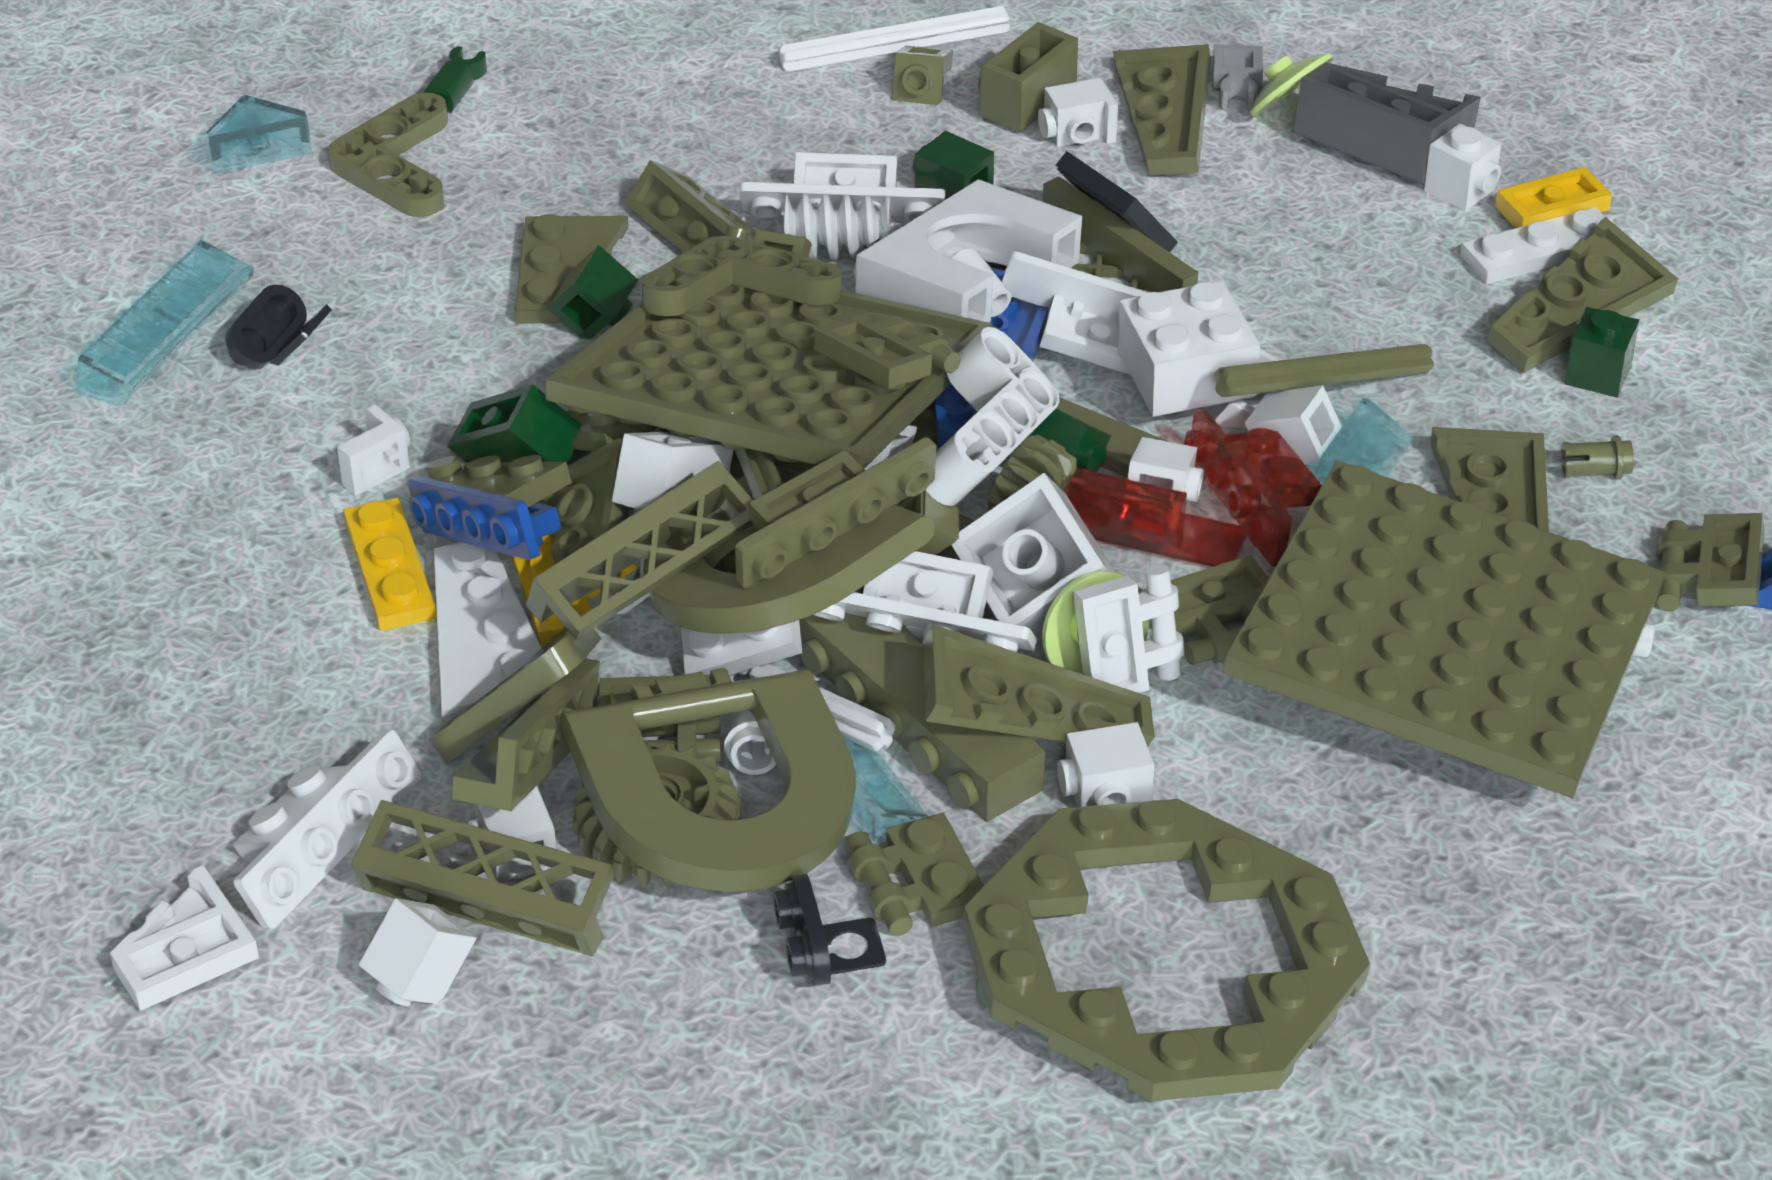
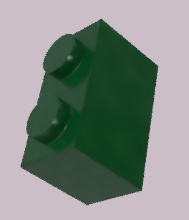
M532 384L471 402L447 448L465 462L494 455L499 456L501 462H511L521 457L539 455L542 462L566 461L567 463L574 451L572 442L582 424L555 402L547 401L546 395Z

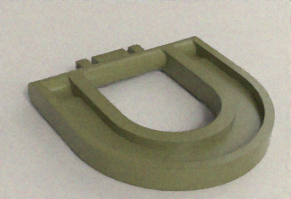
M774 463L783 484L803 473ZM745 475L737 479L736 481L754 500ZM726 498L723 506L705 518L729 521L740 513ZM898 503L882 511L873 521L859 524L836 537L824 549L806 554L785 566L776 576L762 579L745 589L736 581V573L722 572L714 568L726 554L735 549L739 541L760 530L753 524L649 593L655 609L663 618L676 626L688 630L714 634H731L773 628L809 617L853 594L927 544L934 535L935 524L932 518L897 506ZM686 529L659 547L683 551L692 543L693 530ZM701 531V538L709 533ZM647 559L644 560V575H646ZM655 561V568L664 562Z
M726 668L710 670L709 679L711 684L707 683L702 672L655 680L654 687L656 694H652L647 681L632 684L631 696L634 700L562 713L561 725L564 738L604 831L611 841L630 859L662 878L678 884L711 891L737 892L765 889L789 882L790 876L806 874L816 868L834 852L847 832L856 790L855 767L846 742L809 669L732 682L728 674L729 671ZM750 710L785 782L787 792L783 799L769 811L741 820H719L705 817L686 809L676 802L665 789L640 730Z

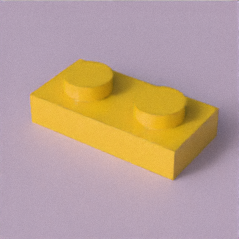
M1584 166L1497 190L1495 208L1514 228H1519L1534 222L1545 221L1596 207L1601 213L1609 211L1612 193Z

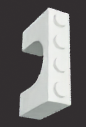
M978 179L857 254L853 271L854 278L856 279L855 293L990 323L994 274L943 256V254L954 246L962 245L965 248L976 249L985 261L1007 266L1012 252L1018 251L1072 268L1079 263L1082 216Z

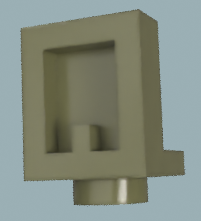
M908 45L898 50L895 54L894 101L930 105L940 104L943 96L944 75L952 69L953 50Z

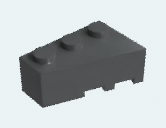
M1325 63L1302 77L1292 132L1309 138L1311 143L1318 147H1332L1352 155L1353 159L1361 164L1377 165L1395 172L1398 178L1407 182L1423 183L1426 180L1431 143L1460 123L1467 127L1475 128L1481 99L1479 96L1465 94L1463 102L1433 96L1434 86L1419 83L1416 92L1387 86L1388 76L1331 63Z

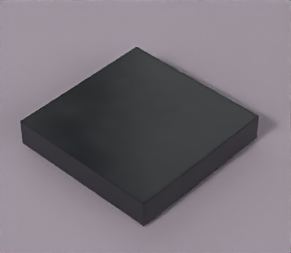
M1068 151L1057 162V170L1074 187L1167 251H1172L1177 245L1178 241L1137 198Z

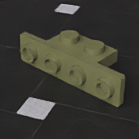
M925 437L868 470H865L846 450H843L750 502L749 519L760 530L739 541L735 546L736 581L746 589L762 579L772 578L779 574L785 566L812 551L824 549L836 537L857 525L869 523L887 508L907 497H914L922 493L935 479L936 444L929 437Z

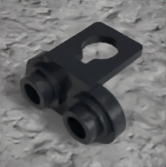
M283 285L267 286L227 329L225 342L228 353L234 362L248 368L259 369L267 366L269 363L279 366L311 335L332 309L326 304L305 324L307 318L306 307L299 295Z
M807 873L790 876V881L785 883L784 890L773 892L774 910L779 930L791 928L792 933L797 934L796 937L786 938V953L792 977L803 975L805 980H810L813 986L830 984L831 975L881 967L886 964V955L876 921L873 918L822 924ZM854 933L864 937L869 947L862 956L854 959H845L837 956L835 953L829 954L828 945H831L832 941L839 935Z

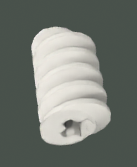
M802 194L797 208L791 207L788 195H786L784 234L806 237L812 243L809 253L810 258L817 259L824 245L827 248L830 259L837 261L843 247L846 246L851 260L856 261L857 254L861 253L864 247L869 248L890 235L891 196H885L880 210L875 211L869 195L864 196L859 210H854L849 195L843 196L838 210L833 209L828 194H823L817 209L812 208L808 194Z

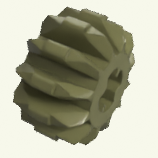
M1032 435L1024 439L1020 447L1015 448L1012 456L1004 463L1002 471L995 478V484L989 492L988 511L1043 473L1066 494L1071 481L1075 477L1076 458L1067 453L1065 447L1052 439L1049 441L1040 435Z

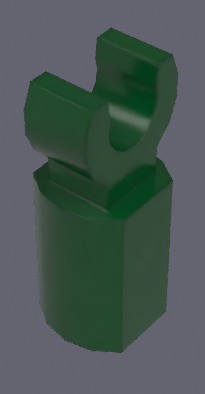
M459 46L453 48L449 53V61L444 64L423 93H435L442 96L447 104V112L452 113L473 85V80L483 77L487 72L485 51H479L472 59H464L463 48Z

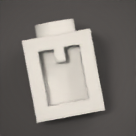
M376 404L364 410L367 431L337 446L342 486L354 496L410 468L408 447L411 441L406 427L398 418H391Z

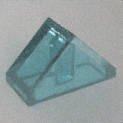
M243 95L206 131L214 174L312 154L308 118L304 110L248 95Z

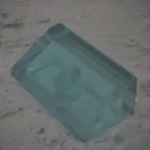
M1363 397L1322 454L1317 487H1322L1336 460L1350 465H1360L1371 472L1388 477L1411 444L1413 436L1374 402Z
M844 739L852 756L856 772V790L852 814L875 844L886 840V828L928 817L878 751H872L855 742Z

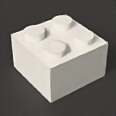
M1223 280L1212 283H1198L1194 286L1164 292H1149L1142 296L1120 300L1118 352L1153 417L1257 397V393L1221 397L1215 391L1217 383L1214 379V374L1218 368L1259 363L1260 343Z
M1045 473L959 532V539L952 544L960 560L991 567L993 575L986 602L999 622L1030 628L1037 639L1036 643L1042 640L1043 624L1052 602L1068 584L1091 572L1115 571L1065 492Z

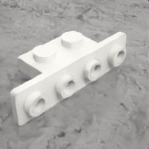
M796 152L794 184L741 182L739 194L742 212H750L756 218L767 220L776 219L781 213H785L786 195H788L791 207L797 208L802 194H808L812 208L817 209L823 194H828L833 209L837 210L844 195L850 196L854 210H859L864 196L869 195L875 211L880 210L885 196H891V217L904 218L909 223L945 200V190L896 187L897 156Z
M1018 251L1012 252L1002 283L1011 292L1012 297L1049 308L1039 347L1130 375L1118 352L1119 302L1121 299L1142 296L1149 292Z
M916 551L867 583L863 594L854 592L827 609L813 614L817 617L833 621H843L845 613L867 617L866 625L893 633H900L902 625L925 629L924 637L932 624L1015 652L1018 651V648L1034 651L1037 640L1030 628L982 618L993 575V570L990 566Z
M382 731L349 765L320 768L319 765H311L300 770L291 777L287 783L289 789L275 803L263 807L250 818V828L233 844L240 857L250 862L234 879V886L260 926L275 928L364 837L380 801L385 800L396 804L421 779L419 768L396 731Z

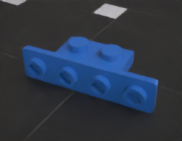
M422 476L408 480L412 495L409 499V509L415 523L425 533L531 560L540 556L539 546L543 544L542 537L562 529L557 508L553 506L535 503L528 507L526 502Z

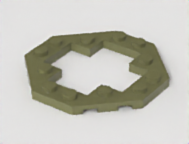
M1180 799L1058 809L964 906L962 921L990 1017L1013 1029L1019 1024H1024L1048 1037L1047 1047L1092 1071L1099 1064L1128 1079V1090L1149 1101L1280 1089L1292 1074L1295 1062L1306 1048H1313L1335 1021L1338 1009L1349 995L1354 997L1366 982L1370 967L1369 959L1331 873ZM1191 859L1208 903L1269 898L1297 967V970L1246 975L1243 995L1254 1023L1137 1034L1121 986L1057 992L1033 918L1086 914L1089 894L1080 869Z

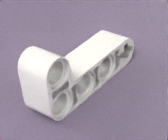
M994 327L983 328L959 352L961 362L958 369L953 373H947L952 385L977 413L936 451L935 479L925 490L933 499L946 506L958 504L1057 408L1060 402L1059 394L1049 378L1011 338Z

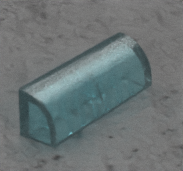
M201 239L78 357L76 393L113 406L125 403L251 279L255 268Z

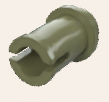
M1619 435L1612 436L1611 441L1562 442L1561 459L1584 458L1585 460L1566 461V464H1561L1564 478L1614 474L1615 480H1621L1623 474H1632L1634 454L1632 442L1630 440L1621 441Z

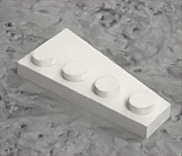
M462 542L434 548L440 695L443 724H447L528 663L541 648L497 552ZM548 688L540 695H544L550 688Z

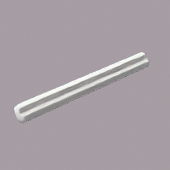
M998 6L785 44L779 48V61L785 72H794L894 54L905 45L932 47L1005 34L1009 32L1010 21L1005 8Z

